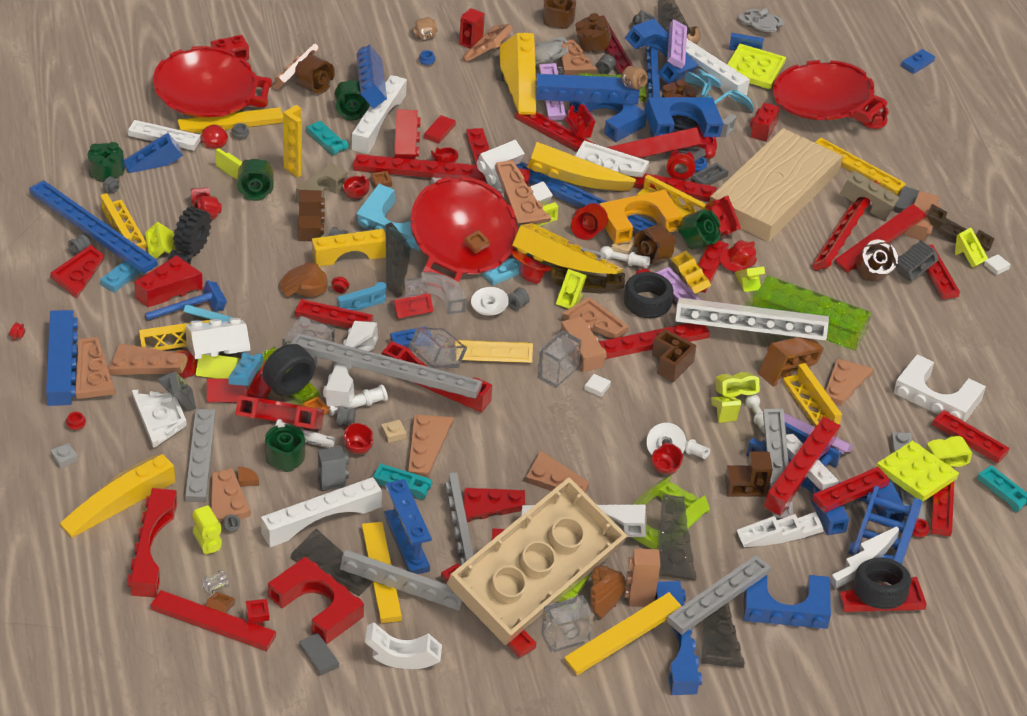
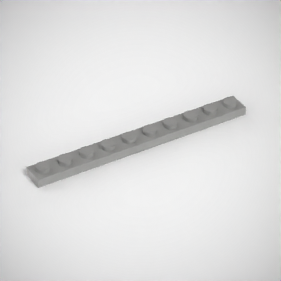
M297 333L291 344L302 346L310 355L461 394L466 397L476 398L482 388V381L300 333Z

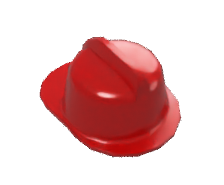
M590 203L572 218L571 230L576 237L582 240L591 239L605 228L608 223V214L601 205Z
M737 241L731 248L720 254V263L724 268L733 272L745 270L753 266L757 261L756 249L754 247L755 242Z
M519 251L511 252L512 256L520 261L519 271L526 281L539 284L545 272L551 270V267L540 263L527 254Z

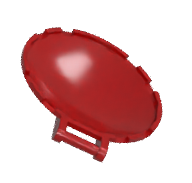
M210 46L191 47V50H177L171 53L167 59H162L155 68L153 86L158 97L170 108L190 116L211 118L232 114L246 105L265 108L268 104L267 96L269 88L272 86V79L256 76L251 69V65L243 58L239 59L234 56V53L231 51ZM257 87L262 88L261 96L255 95Z
M820 60L807 61L806 65L802 66L796 64L784 70L776 78L773 87L774 99L781 108L793 115L807 119L834 120L849 117L863 123H869L880 109H884L887 106V101L884 98L874 95V82L872 78L866 76L865 71L857 66L841 61L830 60V63H820ZM868 105L873 106L868 112L863 111Z
M469 177L442 178L430 186H426L420 192L411 210L410 223L416 243L429 258L422 272L423 275H430L450 284L452 288L456 289L462 274H480L491 271L509 258L515 248L512 245L518 233V227L511 205L506 203L500 192L480 180ZM479 230L490 241V246L475 254L464 243V238ZM434 263L456 273L455 278L431 268L432 264Z

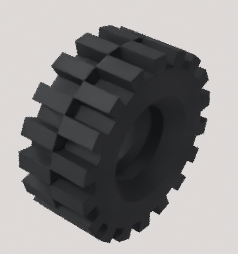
M192 206L187 207L183 211V215L179 217V222L176 223L177 228L174 230L173 245L176 250L191 254L192 256L200 253V249H203L204 243L206 244L208 241L207 237L210 235L209 230L212 226L210 225L212 219H210L211 214L209 212Z

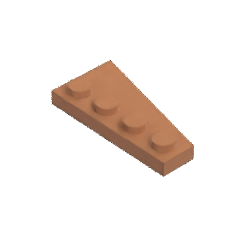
M513 160L496 162L494 167L507 203L511 205L515 213L517 227L530 223L550 222V215L545 213L540 200L537 201L533 195L534 191L530 186H527L524 176Z
M98 337L79 339L75 391L77 399L116 394Z
M120 343L108 370L110 375L182 373L188 359L186 354Z
M414 415L408 472L429 478L437 455L440 453L443 442L448 436L449 429L454 423V417Z

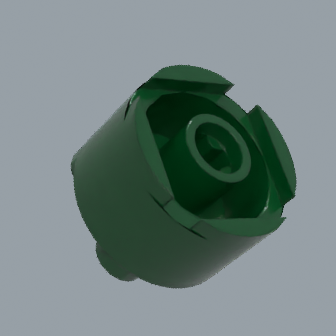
M348 80L338 83L334 92V101L338 114L344 119L351 121L362 118L369 109L370 104L361 95L359 81Z
M95 143L90 146V150L87 153L90 177L98 178L99 182H104L108 177L118 179V176L121 174L123 176L125 172L124 154L118 143Z
M250 159L242 162L238 169L237 187L238 191L245 198L259 201L263 200L269 193H272L274 172L268 161Z
M702 209L685 215L681 225L678 227V232L682 235L688 247L693 250L717 243L721 237V232L719 233L718 229L721 225L713 211Z
M285 424V427L278 428L277 425L267 431L265 435L266 463L284 472H292L294 468L303 463L305 459V437L299 427Z

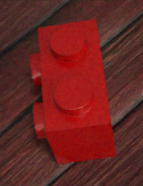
M470 8L466 13L462 14L460 18L459 45L471 49L483 37L485 13Z
M243 35L210 41L211 47L231 51L239 59L249 60V45Z
M764 102L761 108L757 109L755 118L753 117L750 123L752 128L751 138L765 142L768 141L777 124L780 107Z

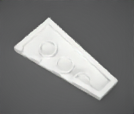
M587 141L582 143L575 155L627 176L643 177L649 167V161Z

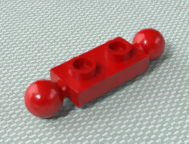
M697 124L701 141L699 148L705 149L706 155L704 157L706 159H712L715 157L717 150L716 137H703Z

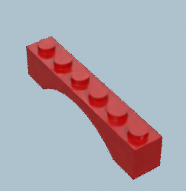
M393 341L382 351L384 356L428 367L409 348ZM476 377L472 379L482 381V388L476 398L415 383L481 413L492 399V384Z
M824 416L768 492L763 507L780 517L782 516L813 466L827 453L836 440L841 425Z
M152 488L150 496L146 497L145 507L147 511H143V527H139L138 532L140 542L135 544L136 558H132L131 571L133 572L128 575L127 586L131 587V596L155 598L158 594L160 569L153 560L150 550L159 531L166 524L174 520L177 508V490Z

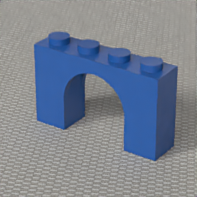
M655 19L633 26L625 36V39L635 50L644 46H651L662 52L666 58L668 57L669 34ZM686 52L685 65L682 69L671 65L667 61L658 74L669 84L685 79L688 72L693 73L698 64Z
M648 97L644 110L654 137L673 132L675 123L672 116L675 115L687 116L695 120L700 127L703 137H720L724 124L713 97Z
M570 101V106H574L573 112L575 113L578 111L580 104L585 105L589 112L599 108L616 111L618 114L605 121L604 134L615 142L646 126L647 117L645 111L635 104Z
M891 480L888 486L878 490L877 497L903 504ZM817 486L813 487L810 501L827 536L846 533L849 517L843 505L824 513L812 500L813 494L821 490ZM868 494L855 500L866 502ZM874 504V509L879 516L903 522L904 513Z
M767 575L744 591V621L828 629L831 618L830 577L809 575L806 586V600L796 605L783 604L772 598L768 592Z

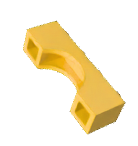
M384 229L312 238V257L314 263H317L319 267L334 265L341 255L350 251L363 252L369 259L388 257L386 233Z

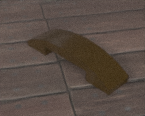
M932 204L926 217L939 232L956 242L957 235L967 229L947 219L948 212ZM978 230L975 234L984 251H989L994 238Z
M552 266L551 282L562 287L567 271L570 268ZM606 273V277L586 275L587 277L581 292L605 293L623 289L625 286V273Z

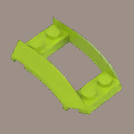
M671 476L651 486L632 504L647 505L653 498L659 496L684 511L665 535L646 524V537H632L650 549H659V551H663L664 547H668L671 550L674 549L675 544L683 534L701 519L704 513H709L710 511L705 495L697 498L694 494L688 493L678 485L671 483Z

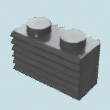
M920 240L917 244L912 245L906 253L898 257L896 264L897 272L912 282L939 260L937 252Z
M342 446L318 450V481L321 490L346 486L345 480L349 478L346 465H349V458L347 452H343Z

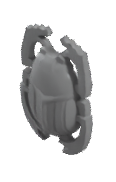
M767 8L762 10L748 9L746 13L750 12V15L741 13L738 17L744 24H751L756 30L762 32H776L777 26H784V20L776 15L769 14Z
M563 36L550 39L549 42L544 41L535 44V66L545 64L546 62L547 64H552L554 59L567 54L568 46H565V49L561 47L563 42L565 44L568 43L566 38Z

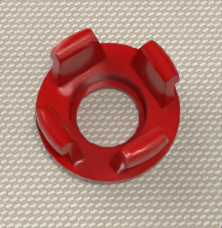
M868 105L867 109L863 111L868 112L873 106ZM885 107L882 112L878 111L872 117L871 122L861 123L871 129L885 127L888 122V108Z
M675 150L670 154L666 168L672 178L686 180L694 174L695 158L692 153L687 152L683 154ZM679 163H683L686 165L687 170L684 173H678L674 167Z

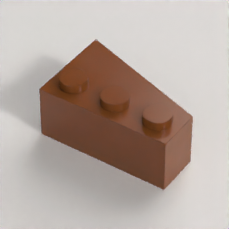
M802 337L773 342L767 349L768 352L758 374L774 387L778 384V380L791 376V373L797 371L799 364L806 363L808 367L817 364L824 348L814 339Z

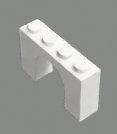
M516 140L481 153L476 163L479 171L486 177L487 183L503 195L502 198L506 203L507 200L494 166L496 162L513 160L515 165L521 163L525 153ZM544 181L531 186L537 201L540 200L543 206L548 205L553 195Z
M917 354L897 379L894 394L938 415L945 410L966 422L982 401L986 386L968 378L956 393L940 394L934 392L925 384L931 376L934 362Z

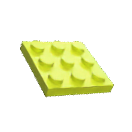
M739 44L727 65L749 78V84L771 89L786 62V57Z
M913 440L879 461L876 465L890 480L917 499L922 500V502L955 481L959 475V472Z

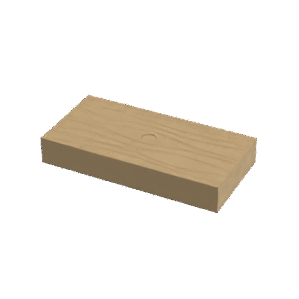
M782 128L711 195L710 202L728 195L741 229L769 242L840 172L843 156Z
M568 477L450 575L446 585L506 646L588 576L594 568L598 567L623 545L627 535Z

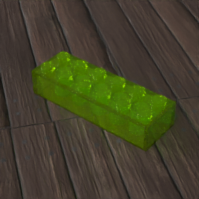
M768 275L754 296L752 306L829 316L826 340L856 351L868 329L872 313Z

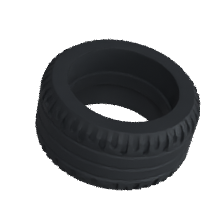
M637 273L626 282L624 291L625 306L633 314L643 318L660 317L667 313L672 306L673 286L666 277L658 273ZM650 292L658 295L659 297L648 298L641 296L638 293Z
M298 344L284 345L268 357L263 367L262 376L265 383L274 393L280 396L292 395L302 390L310 382L315 371V361L302 346Z
M872 558L858 566L854 581V591L862 602L871 607L892 609L902 605L907 600L911 576L909 571L897 561L888 558ZM873 581H882L891 585H880Z

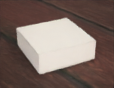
M999 254L985 260L984 266L995 275L1009 270L1011 265Z
M593 374L586 383L584 390L602 397L610 387L611 381Z

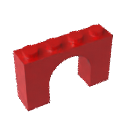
M238 395L235 415L273 421L281 419L282 422L294 424V426L322 429L325 409Z
M307 557L302 558L268 582V597L282 609L298 597L308 593L322 594L331 600L330 606L312 618V634L319 633L326 645L364 617L363 601L359 597H355L344 585H340L329 573H325L315 562L310 561Z

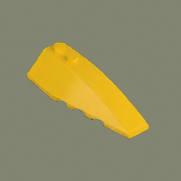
M516 33L500 45V70L504 74V80L508 84L510 94L513 96V102L518 114L536 115L534 33Z
M536 142L527 163V168L535 172H540L551 178L596 189L631 191L636 181L632 177Z
M533 223L520 225L512 245L517 247V251L523 254L530 253L534 255L533 258L543 262L545 260L570 269L607 274H618L623 271L622 268L605 259L600 258V260H597L596 254L588 251L582 252L581 246L569 244V240Z
M159 454L117 474L93 496L76 508L60 522V526L71 538L150 496L152 488L164 489L175 483L174 465L163 454Z

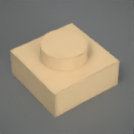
M634 240L619 244L613 243L611 249L614 252L629 255L634 248Z
M400 420L381 424V431L388 443L407 438V432Z

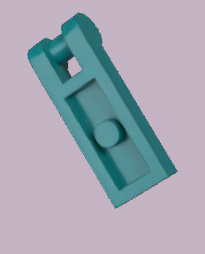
M321 120L306 126V132L331 155L338 154L340 150L345 151L349 148L347 141L337 136Z
M381 463L373 476L377 484L385 486V483L405 479L412 495L419 500L426 498L427 490H430L433 484L432 480L427 477Z
M990 465L978 473L977 480L1006 501L1013 511L1018 512L1023 506H1027V492L995 467Z

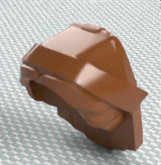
M305 262L303 265L289 270L280 280L279 286L286 297L291 296L295 292L305 297H317L326 292L328 280L326 273L321 270L317 263Z
M600 565L594 568L591 574L594 585L591 587V608L597 617L603 618L613 607H616V603L625 590L626 580L622 572Z

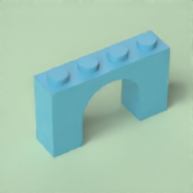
M378 184L356 213L358 225L364 229H384L386 236L394 242H400L411 249L414 248L420 251L421 249L412 234L410 221L394 223L385 218L396 202L395 190Z

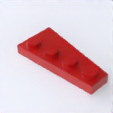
M917 577L911 578L907 600L902 605L892 609H878L865 604L857 597L854 589L842 591L839 596L843 612L926 610L927 605Z

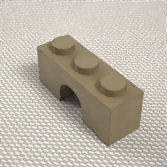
M330 163L296 188V202L299 203L300 190H322V198H324V190L337 194L343 189L342 185L348 179V172Z
M856 171L852 172L840 192V195L854 203L859 197L868 198L873 205L870 212L884 221L900 198Z

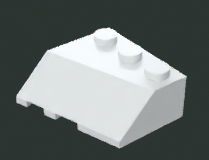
M230 318L229 321L222 322L220 319L210 320V323L191 321V324H186L187 348L195 359L201 358V354L218 356L219 351L227 354L250 351L247 326L241 318Z

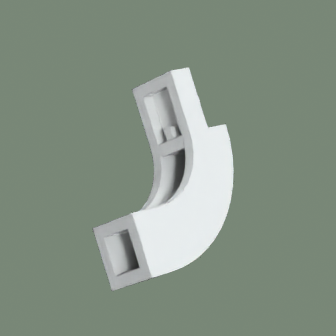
M374 622L367 625L365 643L373 649L372 657L385 665L402 669H421L437 664L441 660L442 644L429 633L414 640H400L387 634Z

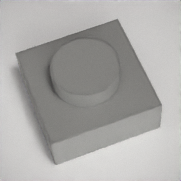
M730 114L726 119L722 120L724 124L720 136L727 138L735 130L737 116Z
M69 443L50 450L51 457L59 468L78 461V455Z

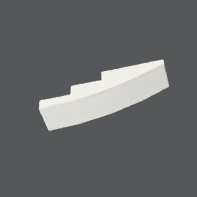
M816 512L797 518L796 514L780 520H776V517L773 516L737 530L743 547L785 543L824 532Z
M898 527L861 543L859 553L846 559L845 569L832 574L831 584L834 589L855 579L856 570L862 562L872 558H881L896 541L899 532Z

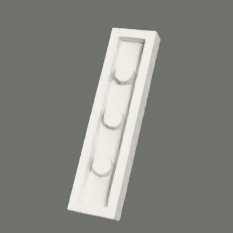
M134 120L128 129V136L149 141H155L164 134L169 133L180 148L194 151L200 142L199 134Z
M794 434L786 435L788 457L792 460L803 444ZM819 460L807 475L821 491L839 483V480Z

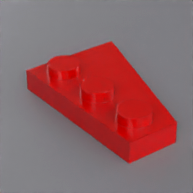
M90 245L52 271L50 278L77 299L104 261V255Z

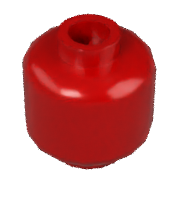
M200 196L194 202V207L209 212L211 214L210 219L212 220L216 219L222 211V204L214 196Z

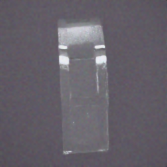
M421 272V278L404 279L405 298L430 293L431 297H435L444 303L447 314L466 312L467 298L460 284L452 278L438 273Z

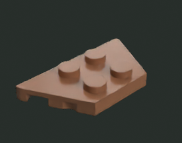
M501 24L499 27L494 25L463 56L464 60L468 62L490 49L498 48L501 45L500 42L509 37L508 34L513 30L510 24Z

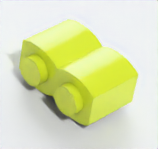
M740 372L734 376L722 374L715 377V391L726 397H735L741 393L753 395L760 391L759 378L748 372Z
M961 436L949 437L946 440H932L927 443L925 449L947 465L953 467L969 464L972 457V451Z
M209 505L195 509L192 514V520L195 524L193 535L204 554L220 550L222 546V540L219 536L221 524Z

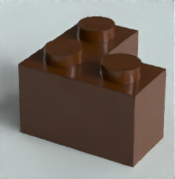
M300 190L298 241L312 242V238H320L321 234L324 235V224L321 223H325V212H322V209H325V198H322V190Z
M664 329L654 339L652 355L659 359L657 374L674 382L694 362L697 345Z
M750 452L747 465H727L725 483L728 497H767L773 471L770 452Z

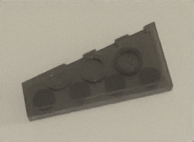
M675 0L657 1L658 23L668 34L669 26L673 19L687 26V34L692 33Z
M390 222L386 224V286L398 298L403 296L411 247L394 224Z
M663 494L657 549H659L660 554L659 576L695 581L696 572L693 565L694 559L690 546L684 497Z
M315 529L291 553V559L296 562L304 557L315 562L325 573H329L340 585H344L348 591L357 596H360L372 584V580L340 569L344 553L318 529Z
M726 603L703 620L702 664L744 668L745 662L740 652V643L737 641L735 625L732 623L729 603Z

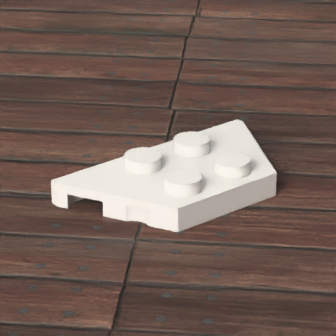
M132 390V397L153 448L186 427V419L180 404L171 393L150 391L149 395L139 394L138 390Z

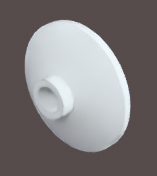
M496 287L482 288L476 291L471 298L472 308L482 315L499 314L506 309L509 302L507 294Z
M660 423L654 426L647 436V448L651 455L655 449L662 445L663 440H667L670 444L679 447L682 453L686 448V437L683 431L672 423Z

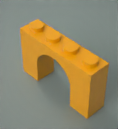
M666 190L599 203L608 214V223L605 229L614 244L632 240L633 226L627 218L630 215H648L655 219L658 224H662L669 232L678 231L683 218Z

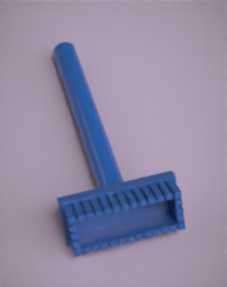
M207 280L203 288L204 294L145 313V317L148 321L184 309L185 305L193 306L208 301L213 311L217 312V310H224L227 300L217 282Z

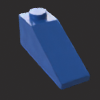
M166 133L126 158L124 163L127 171L133 173L167 166L177 161L183 154L177 142L169 133Z

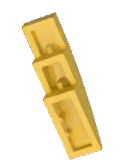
M687 251L670 258L672 264L694 294L711 286L709 279L703 274L702 269Z

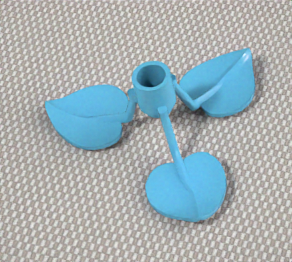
M701 69L697 70L698 75L688 72L684 80L687 83L703 87L700 97H711L708 95L711 85L718 88L721 87V82L717 78ZM736 90L727 91L714 101L716 104L727 95H730L732 99L750 109L751 113L754 111L752 101L746 95Z

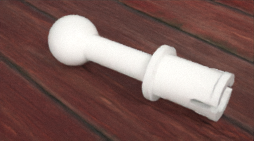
M604 246L599 251L606 254L605 260L612 258L626 261L628 266L634 265L647 268L650 264L649 257L636 255L635 252H631L630 255L614 252L609 246Z
M756 394L748 395L745 398V404L747 407L752 408L755 414L754 423L765 434L763 412L759 407L760 398Z
M691 439L689 442L686 441V454H694L703 459L709 456V448L696 443L694 439ZM667 440L662 441L663 443H669Z

